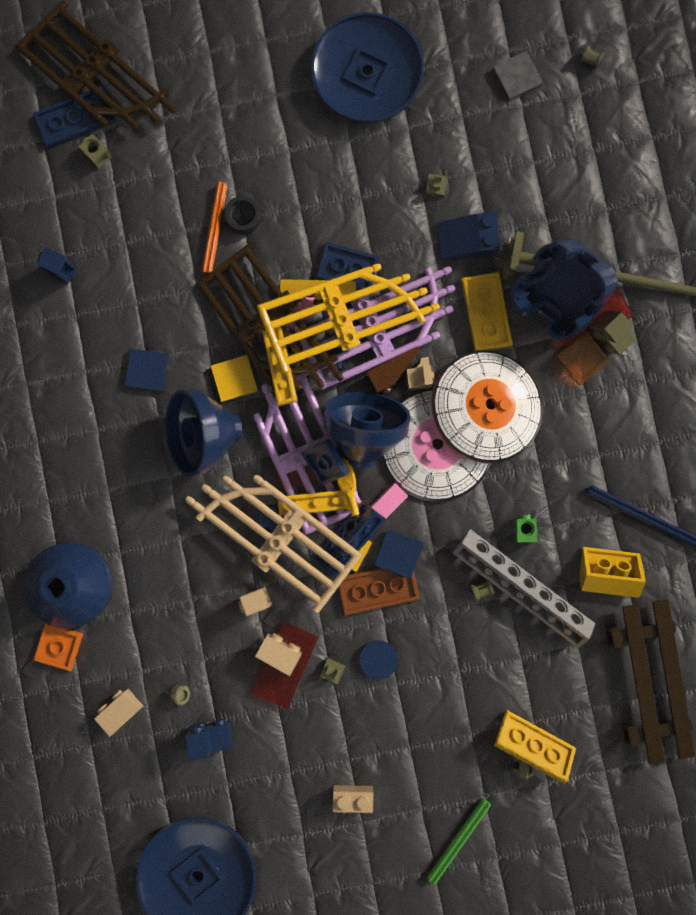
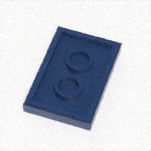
M325 242L316 279L329 281L368 266L371 267L379 263L380 256ZM361 278L352 280L356 281V290L364 289L373 284V282Z

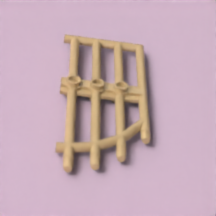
M255 475L253 480L261 486L259 488H243L235 481H232L230 477L224 476L222 481L234 491L220 495L215 490H212L210 486L204 484L201 489L214 499L206 507L196 502L190 496L185 499L188 505L199 512L195 517L201 522L204 518L208 519L253 554L254 558L251 561L266 573L271 568L316 603L312 609L317 613L321 611L362 556L360 552L258 475ZM253 495H272L290 510L282 518ZM242 496L277 523L278 526L270 534L230 503L229 500ZM219 505L223 506L263 537L266 542L259 550L211 512ZM305 522L309 523L351 556L345 566L299 531ZM294 537L339 571L333 582L287 547ZM281 553L285 554L327 587L321 597L275 562Z

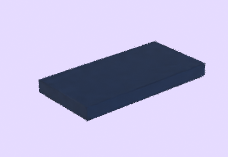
M102 86L98 87L100 90H102V91L105 93V91H104V89H103ZM92 91L80 94L92 107L110 108ZM72 98L33 113L47 149L104 127ZM102 115L109 122V125L117 122L115 116Z

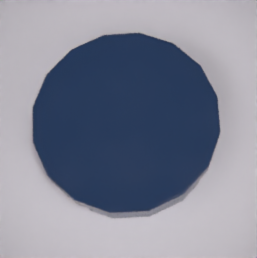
M374 640L363 647L359 662L361 669L367 676L381 680L388 678L394 673L398 665V656L390 643L384 640Z

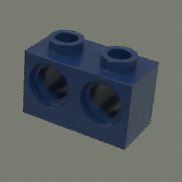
M45 247L37 258V265L48 275L68 284L70 283L77 267L66 256Z

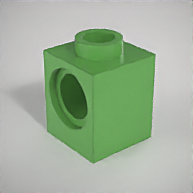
M519 515V519H514V542H537L536 519H531V515ZM524 523L529 526L527 534H523L521 531V526Z

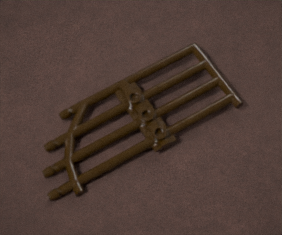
M64 0L14 46L104 127H107L109 122L102 115L120 116L132 128L137 129L139 124L132 119L130 114L143 112L153 122L158 123L160 118L150 109V107L158 102L167 108L169 112L173 114L177 112L176 107L165 98L169 95L165 89L158 92L117 56L120 50L111 41L105 39L101 42L65 10L68 4ZM58 15H61L97 47L90 55L52 23ZM46 27L83 59L77 67L73 66L39 35ZM32 40L37 42L70 72L64 80L59 78L26 48ZM110 61H113L152 97L145 102L140 101L104 67ZM99 73L132 102L134 106L121 108L90 80ZM86 86L110 108L92 107L77 93Z
M250 242L199 280L196 285L260 374L270 384L273 380L271 374L268 373V370L270 371L269 363L261 361L248 344L249 341L257 336L265 346L262 333L265 327L259 312L251 316L221 274L230 267L258 305L265 303L236 263L246 256L276 297L275 299L290 294L287 290L283 293L280 291L251 252L256 247ZM213 279L217 280L246 320L238 327L235 326L206 286ZM292 301L267 310L270 321L282 318L287 313L289 315L296 313L294 308L298 304L296 301ZM302 319L294 321L300 331L308 329ZM280 326L283 330L284 337L289 336L283 326ZM314 335L306 338L312 347L320 345ZM295 342L287 344L293 354L301 352ZM326 352L318 354L322 360L311 365L306 358L299 361L302 366L291 367L295 389L300 391L303 388L295 374H309L312 380L315 381V384L320 389L323 388L325 384L319 378L320 376L316 371L324 367H328L339 382L342 381L344 377L334 364V362L339 360L336 355L328 356Z

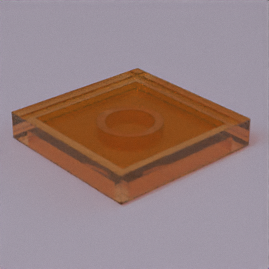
M584 332L556 355L578 385H582L610 362L588 332Z

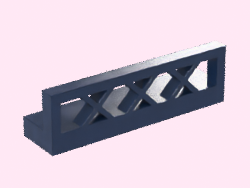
M365 500L358 505L360 515L352 517L351 514L335 532L337 536L358 552L386 520L382 514L377 512ZM367 508L369 511L361 517V512ZM354 523V528L348 532L349 526ZM330 539L322 547L323 550L329 552L332 557L344 566L351 558L347 552L336 546ZM317 554L314 558L325 571L335 577L339 574L338 570L326 561L324 562Z

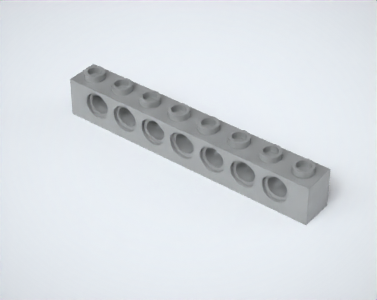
M471 529L460 540L453 554L577 648L590 639L595 623Z

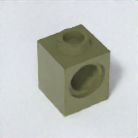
M93 134L84 138L78 146L82 153L98 169L112 157L108 149ZM93 148H98L96 152L91 153Z

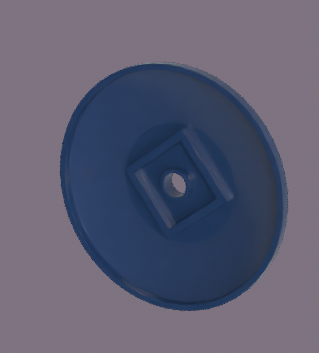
M361 12L339 19L321 35L312 56V78L320 98L336 114L355 122L374 123L398 115L414 100L423 80V54L415 36L398 20L380 13ZM365 68H370L373 72L370 75H365L362 71Z
M188 817L167 825L150 840L138 864L137 892L146 915H245L255 894L257 874L255 861L249 846L233 828L212 818ZM201 871L203 879H195L193 872Z

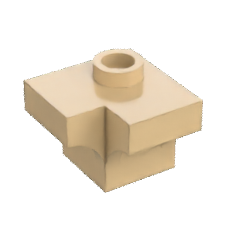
M429 357L421 358L416 368L406 370L408 391L428 389L435 383L434 372H431V365H429Z

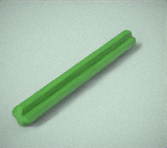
M482 798L428 873L427 879L435 885L491 807V804L486 799Z

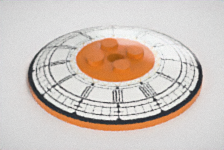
M473 351L454 359L439 374L431 396L432 418L443 441L460 456L478 463H500L521 454L535 439L542 421V399L535 380L518 361L496 351ZM486 400H491L494 403V409L491 410L486 407Z

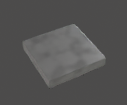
M527 51L493 66V71L508 101L526 94L543 84Z

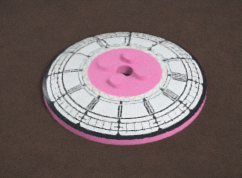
M433 388L414 392L400 401L409 410L411 416L408 435L383 455L381 459L389 477L407 494L425 501H449L459 498L474 489L485 477L491 464L468 460L454 452L443 441L432 418L431 396ZM434 439H440L443 442L441 449L433 447L432 442Z

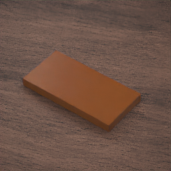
M378 568L347 575L339 585L345 616L420 599L414 572L410 580Z

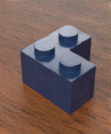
M224 719L214 720L213 724L205 725V722L196 723L185 735L189 760L209 757L211 752L231 749L234 744L230 721H225Z

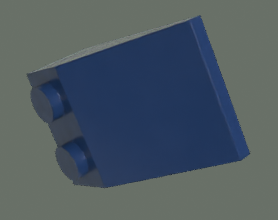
M496 212L477 213L437 223L440 260L496 256L500 250Z

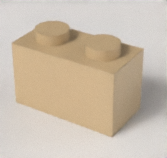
M266 587L244 594L240 597L241 601L238 602L241 612H245L246 616L269 608L272 605Z
M268 633L255 657L290 676L302 654L299 651L300 647L293 643L288 645L282 641L283 638L275 633L272 635Z
M129 689L124 692L120 690L112 697L114 701L109 706L104 704L97 711L99 715L95 720L109 736L114 734L143 707Z
M334 785L333 812L373 813V786Z

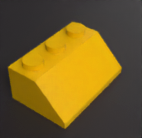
M588 547L582 548L579 574L581 591L640 597L646 580L639 553Z

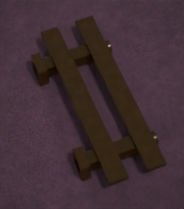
M668 599L652 601L655 623L642 625L639 605L633 604L622 606L625 628L619 629L616 626L605 627L608 646L619 648L622 647V642L628 641L642 725L635 726L626 722L621 723L624 743L630 747L639 746L638 741L645 740L649 764L665 762L661 737L675 735L679 759L696 757L691 733L693 725L688 716L674 635L676 627L671 618ZM657 636L672 720L658 722L644 640L645 638Z

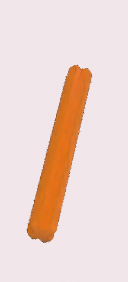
M218 182L216 185L202 271L206 274L213 271L227 191V184L223 182Z

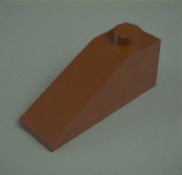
M419 347L367 372V377L376 394L381 393L385 395L392 391V387H394L418 355Z

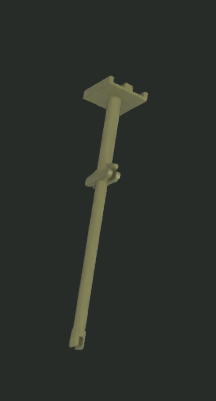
M516 231L515 236L511 238V242L508 241L502 279L509 280L518 271L519 263L536 266L538 263L533 259L535 254L521 252L524 232ZM615 271L618 282L696 297V287Z

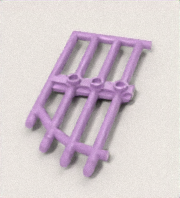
M450 266L434 273L431 267L424 270L426 276L400 287L405 292H409L428 283L430 294L415 300L414 302L417 307L429 302L430 305L437 304L438 298L455 291L454 285H449L438 291L436 288L435 280L443 277V275L450 274L452 272ZM390 291L371 300L368 295L351 302L353 308L348 309V313L351 314L379 304L398 295ZM406 304L380 316L376 312L359 318L361 324L354 328L357 332L388 321L411 310ZM447 306L444 309L429 313L424 316L426 321L419 324L415 320L387 333L383 330L367 336L369 341L337 354L336 357L339 360L334 362V364L370 348H373L377 357L343 372V380L440 337L439 332L427 334L434 320L451 313L453 307ZM330 318L309 326L308 329L331 320ZM295 325L293 327L295 333L300 332V329ZM423 325L415 341L394 349L390 339ZM335 335L319 342V344L321 345L338 338ZM306 338L299 340L304 351L313 348L309 345ZM315 356L307 358L311 365L317 363ZM322 369L316 371L320 376L319 378L325 384L321 388L322 390L339 383L334 376L326 380L321 371Z
M297 361L293 363V366L300 367L301 363ZM296 374L295 376L302 384L324 437L313 441L297 402L291 403L289 405L306 441V445L296 449L279 411L276 395L273 397L272 393H269L267 384L262 385V391L269 405L265 423L262 422L263 419L259 413L253 415L287 496L295 495L287 477V473L294 470L298 471L307 494L315 493L304 468L308 464L302 456V452L327 439H330L335 448L339 447L324 426V416L306 377L309 374ZM274 418L289 452L278 456L269 435ZM332 482L325 484L327 492L335 491ZM355 490V499L358 506L361 503V500L358 496L357 491ZM336 510L337 514L326 518L324 512H316L319 522L324 526H328L349 517L351 510ZM307 522L301 527L305 536L317 531L313 526L308 525Z

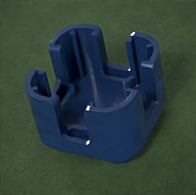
M565 238L546 244L536 252L533 259L538 262L529 274L517 280L512 288L511 300L515 309L522 315L528 317L537 312L550 321L544 329L549 336L558 340H566L591 324L615 292L618 278L615 270L608 263L578 241Z

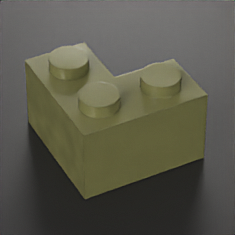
M605 310L589 325L593 330V336L603 341L605 344L604 348L610 354L621 355L637 339L630 331L633 325L622 312Z

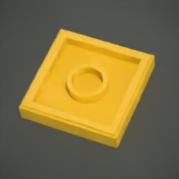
M247 355L211 365L222 403L258 392Z

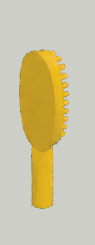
M342 459L350 473L337 479V483L341 491L347 495L352 517L360 515L354 495L356 478L352 466L346 459Z

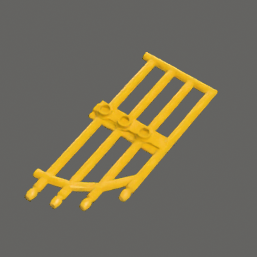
M374 264L371 267L368 266L257 305L256 307L282 373L290 371L288 365L339 346H341L342 351L352 349L361 345L359 339L413 319H417L419 324L426 321L424 315L439 310L440 306L437 303L419 309L413 299L427 294V288H420L418 291L415 290L407 293L397 285L410 280L409 274H403L400 277L397 276L388 280L372 274V272L375 273L382 269L380 264ZM357 278L375 283V285L344 296L341 295L338 287L340 284ZM386 288L398 295V297L351 314L348 313L345 305L347 302ZM320 292L324 303L270 321L267 310ZM404 302L412 311L357 332L352 323L354 320ZM327 310L331 321L277 339L274 328ZM334 328L338 339L286 358L284 357L281 350L282 346Z

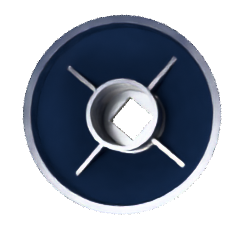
M197 389L180 390L175 392L170 398L166 411L165 429L169 452L175 466L185 476L209 473L232 447L234 442L240 440L242 424L239 417L235 414L231 415L229 411Z
M348 392L336 395L327 401L323 423L342 452L348 457L350 465L357 468H370L376 460L380 459L406 438L411 416L409 410L403 404L390 397L369 392Z
M61 543L43 550L30 564L24 582L25 597L32 612L44 623L57 628H75L93 621L108 605L113 590L112 573L104 557L95 549L80 543ZM58 578L65 585V591L61 594L57 590Z

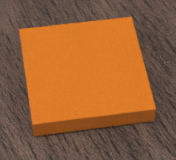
M45 623L33 661L69 672L72 671L84 633L68 628L53 627Z

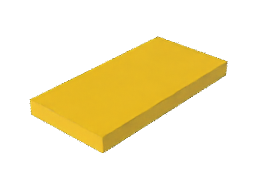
M499 272L462 278L474 351L511 347L513 343Z
M507 710L504 713L494 746L563 784L567 783L576 748Z

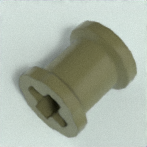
M587 45L580 62H586L594 66V69H597L604 53H598Z
M487 579L483 583L470 585L476 601L487 595H495L492 584Z

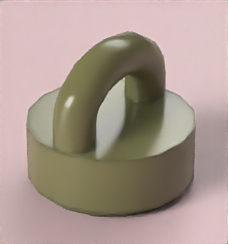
M175 684L171 690V701L177 705H184L189 700L190 690L184 685Z

